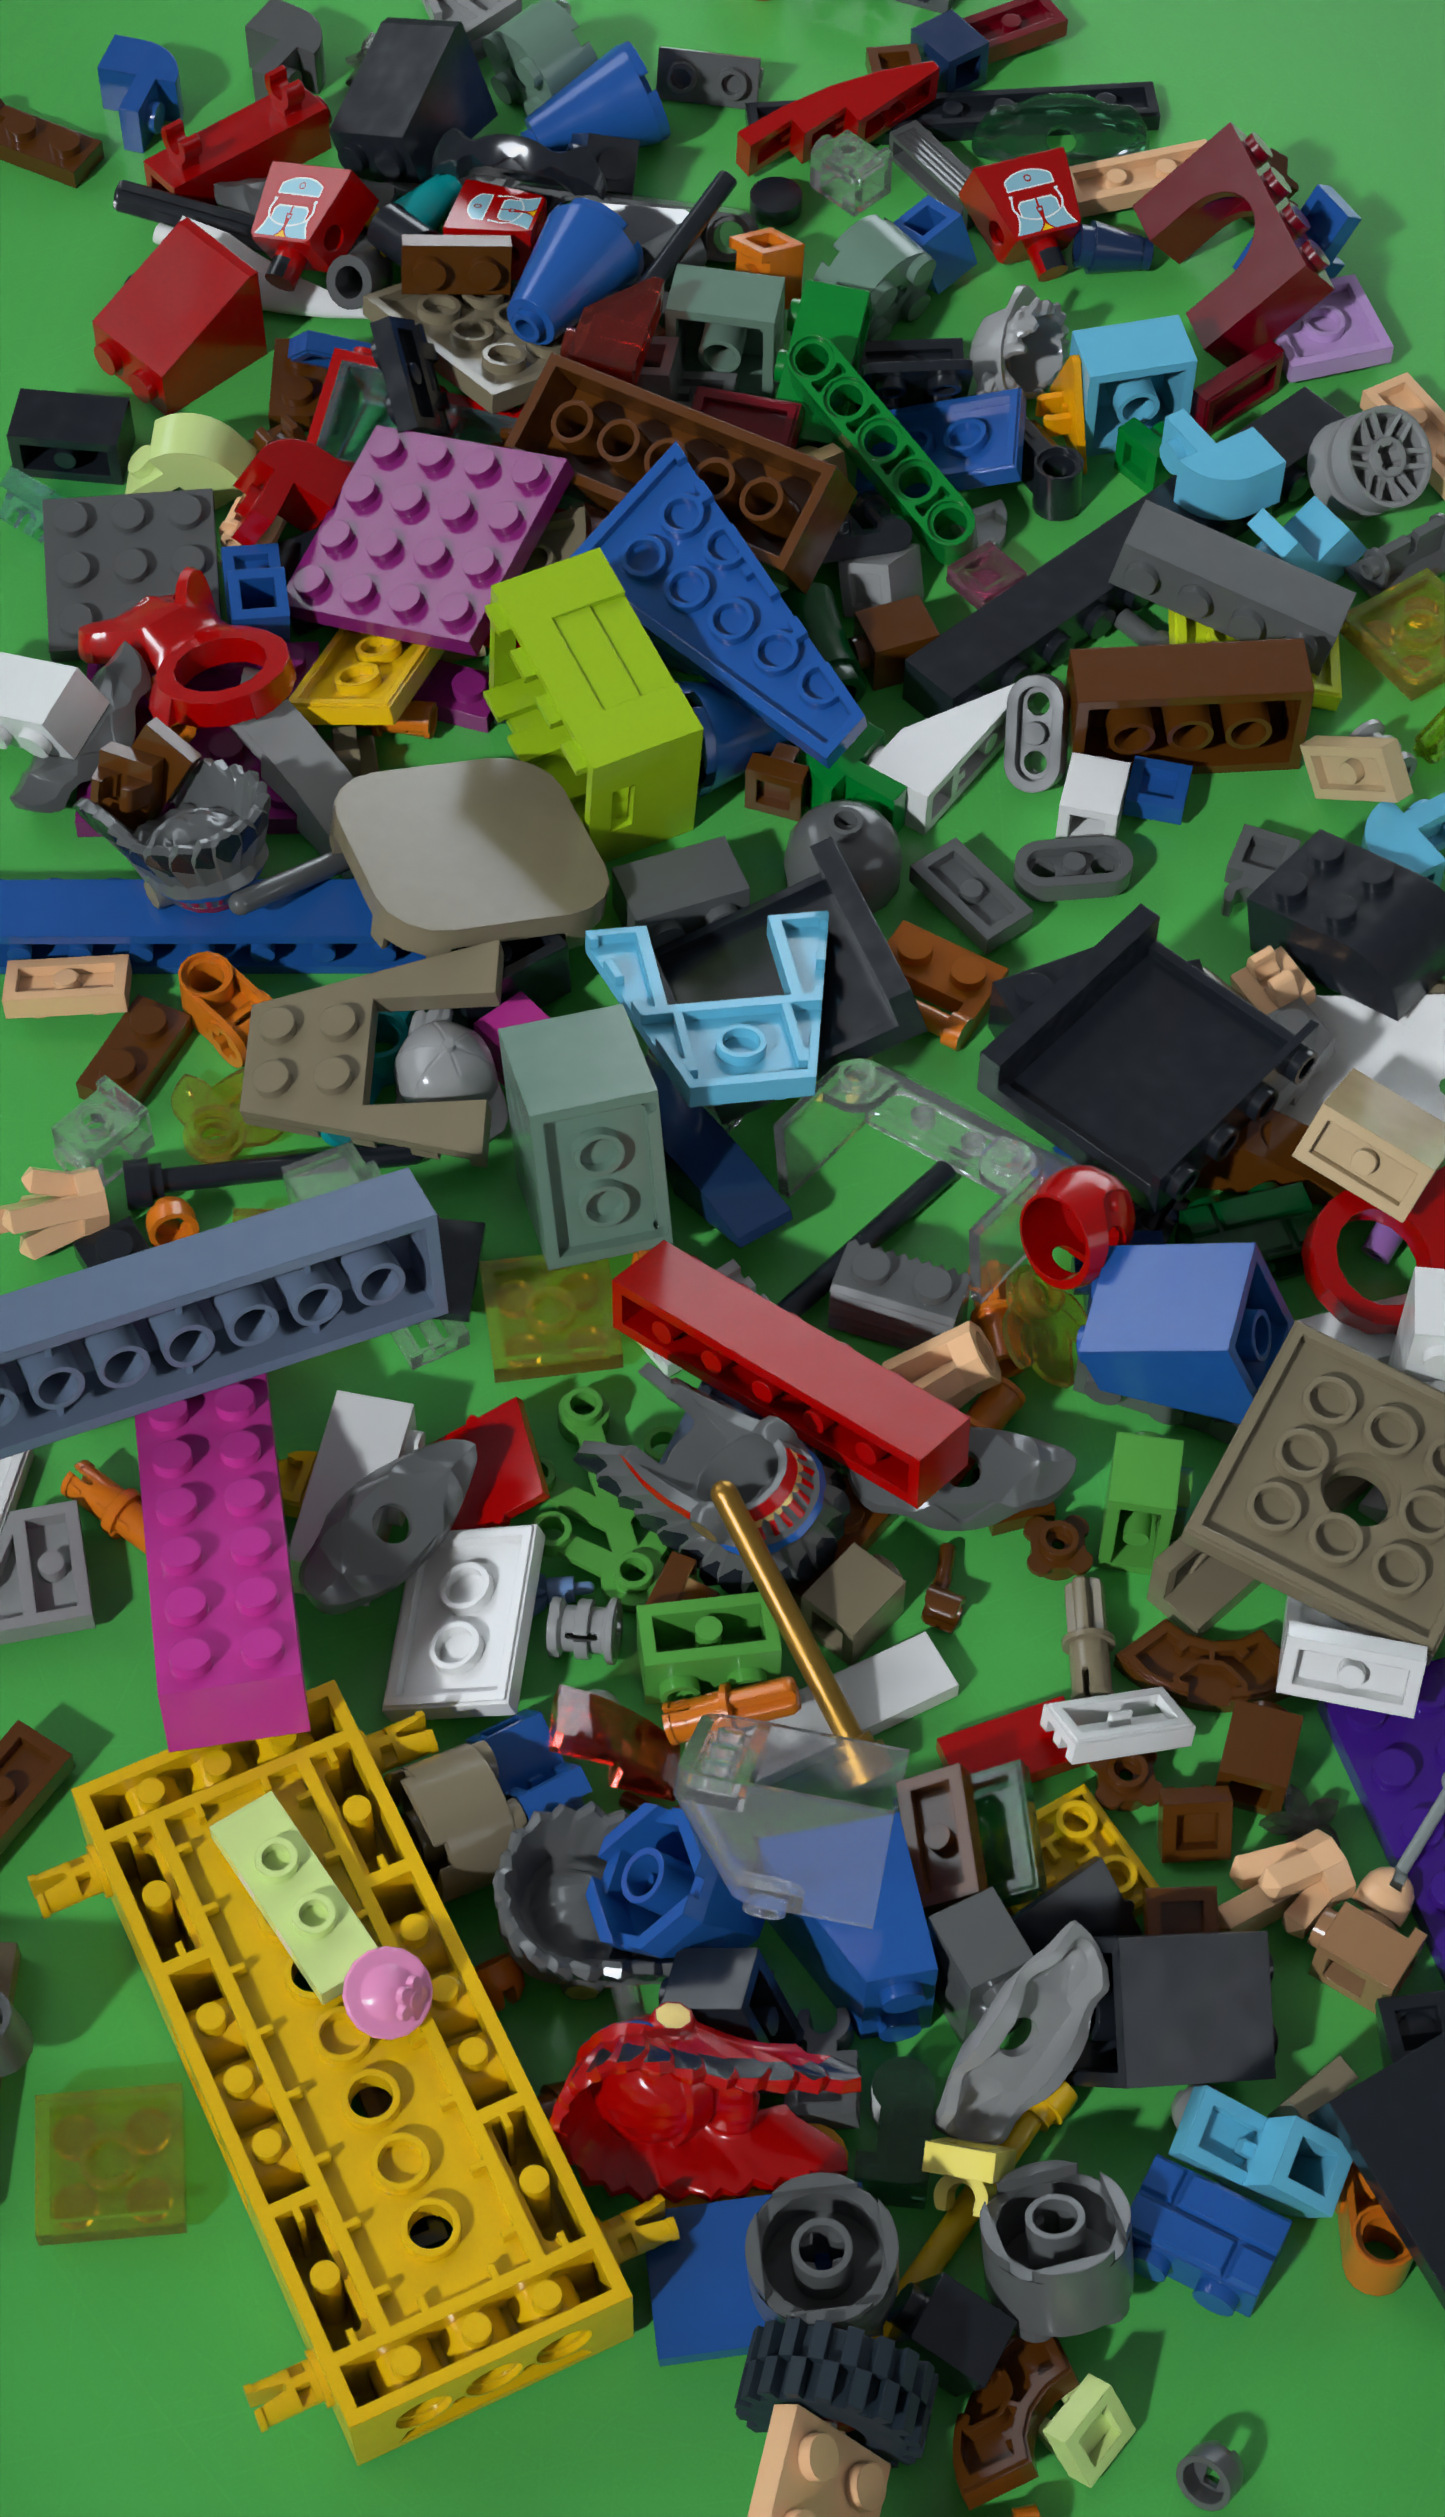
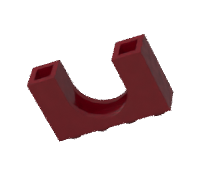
M1229 122L1133 205L1150 242L1178 264H1181L1226 225L1243 217L1254 216L1255 230L1253 240L1242 263L1225 281L1186 312L1203 349L1227 368L1270 340L1273 341L1335 290L1325 271V268L1330 265L1327 256L1317 243L1312 239H1308L1306 232L1311 228L1308 220L1297 206L1291 202L1289 203L1287 196L1292 192L1289 184L1268 163L1273 157L1271 150L1257 133L1252 132L1247 136L1232 122Z

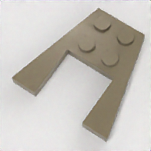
M500 940L482 943L252 1005L240 1102V1113L245 1123L318 1138L321 1137V1132L351 1137L353 1144L376 1148L377 1143L410 1148L412 1155L440 1160L441 1154L469 1159L472 1166L487 1167L492 1116L487 1099L370 1105L379 1012L500 1006L504 967V951Z

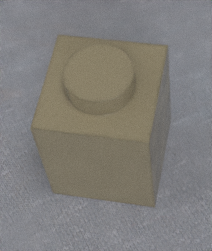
M854 1542L802 1595L801 1613L815 1640L847 1665L852 1666L903 1614L906 1581L891 1561L879 1554L872 1556Z

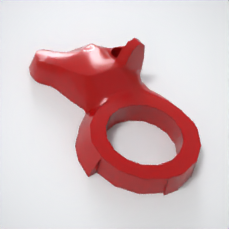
M186 567L180 573L174 594L145 596L136 605L117 617L92 622L79 627L77 653L80 659L86 663H107L124 641L139 652L149 672L156 674L151 688L148 708L153 719L157 717L169 728L176 723L197 728L228 727L254 718L257 720L272 712L287 699L297 680L296 671L284 639L267 630L244 625H230L223 621L217 614L212 593L203 572L195 567ZM234 662H248L263 667L252 679L236 687L220 691H196L184 687L195 675L214 666Z
M1445 1165L1437 1170L1403 1223L1352 1192L1344 1190L1330 1200L1309 1225L1301 1250L1305 1279L1316 1298L1339 1322L1367 1334L1396 1335L1404 1304L1381 1305L1362 1297L1348 1284L1339 1267L1336 1249L1340 1231L1345 1224L1354 1220H1373L1388 1226L1406 1241L1415 1257L1416 1267L1445 1269Z

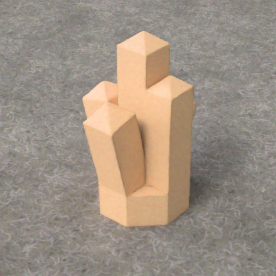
M94 1166L73 1171L29 1167L21 1177V1181L25 1189L33 1194L22 1196L19 1202L0 1206V1234L11 1232L15 1235L28 1232L20 1236L19 1251L33 1260L39 1259L84 1236L91 1235L110 1226V1214L105 1189L99 1171Z
M970 1320L882 1362L884 1368L900 1374L910 1383L943 1402L952 1404L958 1410L977 1394L1001 1383V1369L993 1348L981 1328Z
M1316 1829L1295 1841L1235 1856L1229 1876L1241 1890H1249L1218 1906L1219 1932L1259 1931L1283 1918L1282 1924L1286 1932L1304 1939L1328 1906L1332 1908L1351 1898L1356 1889V1882L1347 1858L1334 1839L1323 1831Z

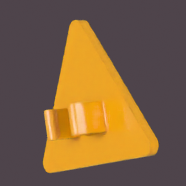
M1079 354L1069 356L1050 386V393L1037 396L1035 415L1038 417L1044 416L1043 429L1050 437L1063 435L1067 447L1073 448L1081 454L1084 459L1083 475H1086L1087 458L1081 359Z

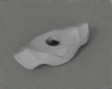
M1077 1921L1069 1922L1045 1948L1029 1959L1003 1984L990 2007L982 2015L976 2028L961 2046L933 2118L935 2129L942 2134L952 2138L980 2143L1002 2144L1007 2140L1015 2123L1022 2114L1053 2094L1072 2071L1087 2042L1093 2011L1110 1987L1108 1967L1101 1950L1092 1935ZM1017 2018L1031 2019L1032 2029L1030 2035L1022 2045L1010 2050L999 2048L1016 2023Z

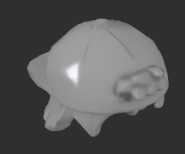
M1022 284L1016 286L1005 309L984 317L973 337L969 355L970 360L973 361V377L978 385L976 395L1015 388L1023 389L1026 400L1034 399L1038 395L1044 394V390L1054 382L1057 374H1059L1069 357L1068 347L1070 341L1065 339L1069 333V328L1064 324L1067 316L1066 313L1061 311L1060 303L1056 302L1053 304L1048 299L1041 301L1030 286Z
M452 1009L428 1010L427 1013L424 1010H417L412 1017L408 1037L401 1045L393 1066L396 1083V1100L394 1104L487 1099L492 1112L489 1141L491 1142L504 1131L509 1113L489 1048L474 1030L452 1022L454 1015Z

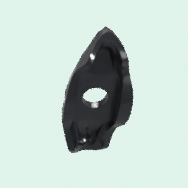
M451 128L440 139L432 158L431 176L442 173L461 179L470 175L486 174L527 183L550 186L560 185L575 196L583 194L595 195L603 201L607 193V182L595 157L584 146H579L569 151L555 152L527 137L493 134L474 140L467 137L459 128Z

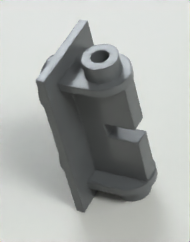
M659 46L656 90L660 99L745 109V103L758 102V91L762 87L764 68L760 67L761 58Z
M1438 512L1432 515L1428 522L1413 529L1412 533L1406 536L1402 535L1379 548L1372 547L1366 550L1363 559L1346 567L1344 573L1378 606H1382L1444 573L1445 514Z

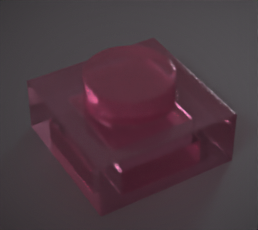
M988 541L947 566L946 583L978 610L1025 578L1027 572L991 541Z

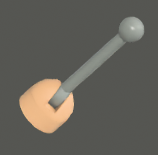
M1445 1772L1441 1779L1442 1791L1394 1868L1379 1867L1370 1871L1362 1879L1351 1897L1364 1909L1372 1910L1385 1916L1397 1928H1401L1414 1902V1888L1407 1874L1445 1813Z

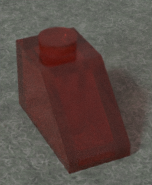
M653 276L584 307L577 329L568 327L565 332L560 356L637 386L663 311L664 279Z

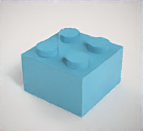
M1179 315L1072 331L1070 355L1079 354L1081 359L1086 457L1115 453L1118 427L1134 417L1151 429L1158 422L1165 421L1166 416L1183 408L1190 415L1198 360Z

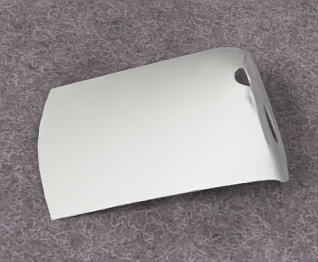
M1425 994L1399 1021L1346 996L1316 995V1001L1308 1006L1335 1038V1053L1321 1072L1314 1074L1309 1079L1308 1089L1295 1106L1289 1104L1283 1114L1310 1126L1324 1101L1349 1072L1355 1068L1445 1122V1095L1440 1091L1439 1087L1441 1080L1445 1078V994Z

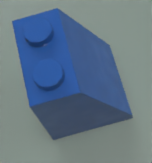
M1256 1242L1108 1246L1104 1267L1101 1268L1099 1276L1092 1281V1303L1086 1325H1082L1078 1330L1076 1349L1080 1362L1086 1365L1100 1391L1240 1424L1290 1332L1294 1319Z
M899 1812L759 1837L757 1884L761 1888L768 1907L765 1919L835 2008H847L853 2031L861 2040L880 2037L885 2042H897L912 2038L921 2029L931 2027L938 1966Z

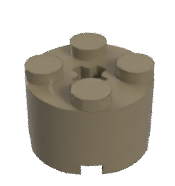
M484 1740L471 1745L467 1743L389 1772L383 1780L396 1807H399L401 1818L443 1904L492 1885L495 1870L500 1865V1854L508 1847L511 1831L516 1828H524L528 1824L520 1803L515 1798L505 1799L497 1781L499 1778V1768L495 1755L489 1744Z

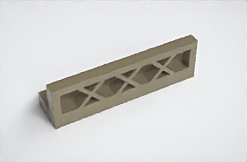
M1356 1476L1336 1478L1324 1488V1501L1332 1512L1341 1513L1373 1484ZM1179 1537L1154 1559L1147 1600L1183 1631L1202 1637L1262 1582L1179 1541L1181 1538Z

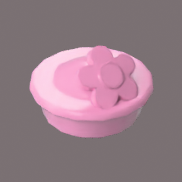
M383 1946L368 1950L353 1962L344 1978L342 1998L346 2014L357 2029L372 2038L393 2040L409 2035L423 2023L431 2008L433 1987L429 1972L418 1957L403 1948Z

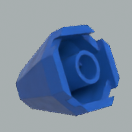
M644 1803L604 1837L598 1858L607 1861L602 1879L591 1876L585 1894L601 1942L624 1951L658 1958H674L676 1952L683 1948H748L760 1937L768 1911L761 1888L705 1818L686 1809L671 1807L672 1810H669L660 1805Z

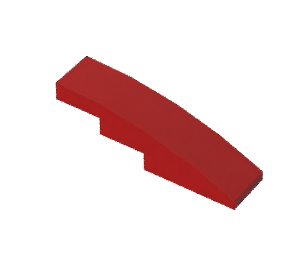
M934 61L885 69L831 85L784 105L737 133L736 164L748 177L788 151L801 164H804L842 138L856 152L936 99L940 67Z

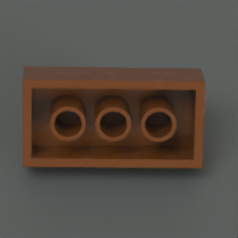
M1304 638L1070 649L1065 686L1070 697L1067 772L1072 752L1129 762L1128 778L1131 775L1135 756L1193 766L1192 774L1299 769L1302 758L1300 744L1305 742L1315 692Z

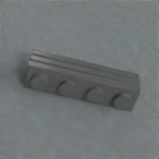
M917 120L891 131L888 158L928 195L960 213L967 230L973 228L975 223L958 195L972 172L971 168L965 166L949 148H946L939 142L932 132L925 129Z

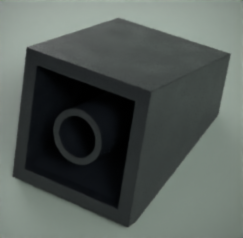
M387 17L381 22L329 130L338 152V159L344 169L352 170L359 178L422 184L431 176L432 158L435 148L448 130L459 128L467 137L472 139L498 116L462 22Z
M1268 1931L1092 1936L1099 1946L1108 1967L1110 1987L1093 2011L1089 2035L1083 2052L1065 2079L1069 2085L1129 2089L1276 2079L1275 2056L1278 2050V2036L1273 2025L1271 1982L1274 1975V1964L1269 1952ZM1044 1938V1948L1054 1938Z

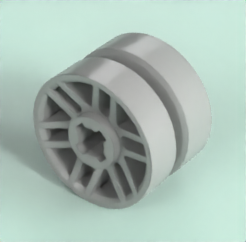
M1390 405L1376 406L1326 425L1315 436L1307 459L1308 478L1314 495L1338 518L1349 521L1363 520L1412 503L1425 490L1432 469L1431 448L1423 428L1408 412Z

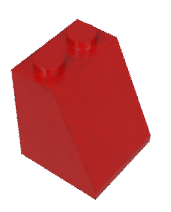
M188 217L178 222L92 321L96 342L94 355L100 367L109 375L115 374L131 387L140 401L146 404L151 403L165 416L176 413L268 354L258 272Z

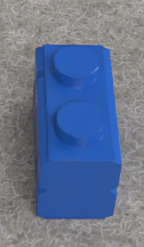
M1157 2154L1130 2207L1134 2272L1155 2282H1163L1166 2277H1169L1193 2289L1192 2296L1196 2302L1215 2314L1229 2317L1237 2311L1250 2318L1284 2247L1293 2221Z

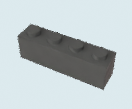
M1145 500L1124 542L1108 581L1115 586L1239 641L1304 638L1310 671L1319 676L1338 637L1356 595L1351 590L1148 500Z

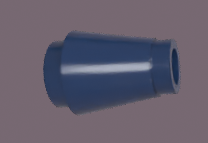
M1093 220L1090 225L1081 224L1079 231L1074 237L1072 264L1074 267L1084 268L1086 274L1137 270L1148 271L1152 263L1154 244L1150 242L1149 238Z

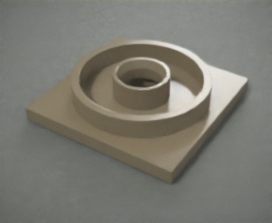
M1295 1320L1184 1528L1179 1541L1365 1635L1427 1646L1426 1666H1429L1445 1635V1393ZM1356 1476L1363 1478L1375 1485L1382 1493L1386 1502V1517L1377 1525L1359 1526L1351 1517L1342 1513L1332 1512L1324 1501V1488L1331 1481L1339 1477Z

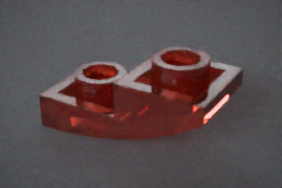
M559 1684L552 1702L549 1751L609 1765L608 1786L675 1802L679 1792L680 1745L672 1746L663 1729L629 1708L590 1692Z

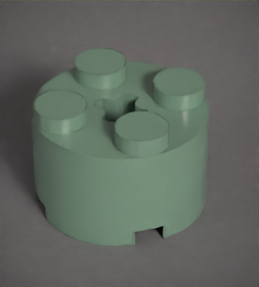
M540 0L536 4L528 6L482 40L483 49L489 57L496 74L491 78V85L496 95L507 105L513 101L519 103L524 107L527 116L598 60L590 42L583 46L580 45L572 32L579 25L556 2Z
M876 214L866 216L857 221L837 239L833 247L839 251L838 255L830 267L822 261L813 281L870 291L873 316L867 341H885L896 323L904 318L914 321L927 309L931 296L926 293V290L937 264L929 253L893 222L885 217L882 220Z

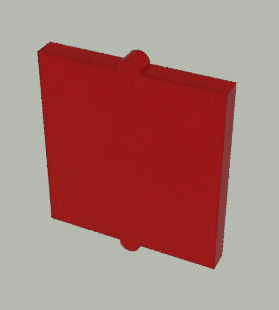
M518 1397L510 1399L480 1417L470 1415L465 1425L432 1442L459 1439L476 1444L478 1458L460 1511L450 1530L509 1526L511 1518L550 1498L524 1402Z

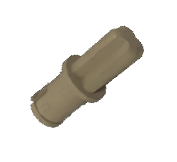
M1085 1575L1076 1576L1064 1588L1068 1633L1061 1640L1063 1652L1069 1655L1072 1688L1071 1700L1094 1697L1095 1695L1114 1694L1112 1690L1110 1652L1116 1646L1115 1636L1107 1628L1103 1582L1099 1578H1088Z

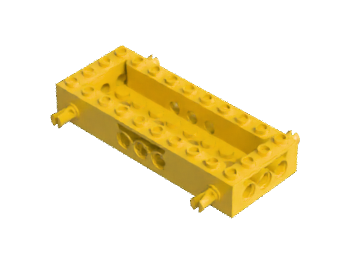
M334 1679L306 1691L311 1731L169 1752L166 1749L71 1789L84 1837L88 1844L85 1846L87 1853L36 1875L31 1874L27 1876V1880L35 1900L37 1899L43 1919H47L52 1914L80 1903L94 1895L103 1893L106 1899L111 1897L307 2348L304 2351L306 2359L255 2383H248L242 2386L250 2408L264 2404L254 2410L261 2433L324 2402L328 2409L333 2408L357 2466H360L634 2337L633 2295L621 2273L620 2264L669 2241L674 2242L680 2239L674 2217L660 2220L665 2217V2199L660 2193L653 2196L651 2200L603 2222L597 2216L594 2217L383 1781V1773L428 1754L433 1755L439 1752L433 1730H427L425 1714L420 1710L415 1712L413 1716L384 1727L372 1734L365 1735L363 1730L358 1729ZM272 1790L378 1948L383 1946L403 1948L418 1957L428 1970L433 1987L431 2008L423 2023L409 2035L393 2040L372 2038L357 2029L348 2017L342 1994L322 2005L314 1992L304 1991L297 1987L294 1983V1978L299 1971L298 1967L211 1838L209 1829L211 1825ZM368 2087L382 2088L392 2096L391 2106L378 2117L365 2118L359 2116L350 2107L354 2096L359 2091ZM435 2215L446 2219L453 2227V2231L448 2241L442 2246L426 2249L416 2245L409 2236L413 2225L421 2218Z

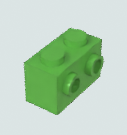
M1117 1431L1105 1497L1097 1568L1151 1575L1154 1559L1169 1547L1170 1541H1176L1181 1537L1185 1525L1186 1508L1188 1509L1190 1504L1194 1468L1181 1467L1184 1448L1183 1440L1165 1438L1161 1434L1150 1431H1141L1134 1434Z
M760 1592L636 1606L637 1648L645 1705L705 1695V1693L718 1691L719 1685L725 1682H730L731 1688L734 1689L781 1678L782 1647L779 1629Z

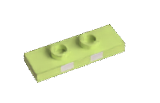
M271 1790L209 1827L211 1838L322 2005L343 1993L344 1978L353 1962L368 1950L376 1949L378 1946Z

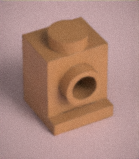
M1346 1901L1339 1912L1328 1906L1318 1919L1307 1941L1309 1945L1316 1948L1308 1974L1376 2014L1375 2003L1377 1999L1395 1997L1400 1992L1418 1962L1427 1934L1415 1927L1409 1938L1397 1932L1396 1927L1385 1916L1368 1909L1360 1910Z

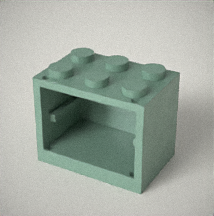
M618 1004L499 1028L498 1035L517 1181L548 1271L635 1253L639 1250H649L663 1240L673 1245L658 1089L624 1005Z

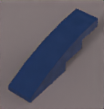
M646 1056L645 1060L658 1089L666 1172L670 1175L674 1194L739 1248L792 1220L791 1209L754 1162L703 1106L688 1107L666 1072Z

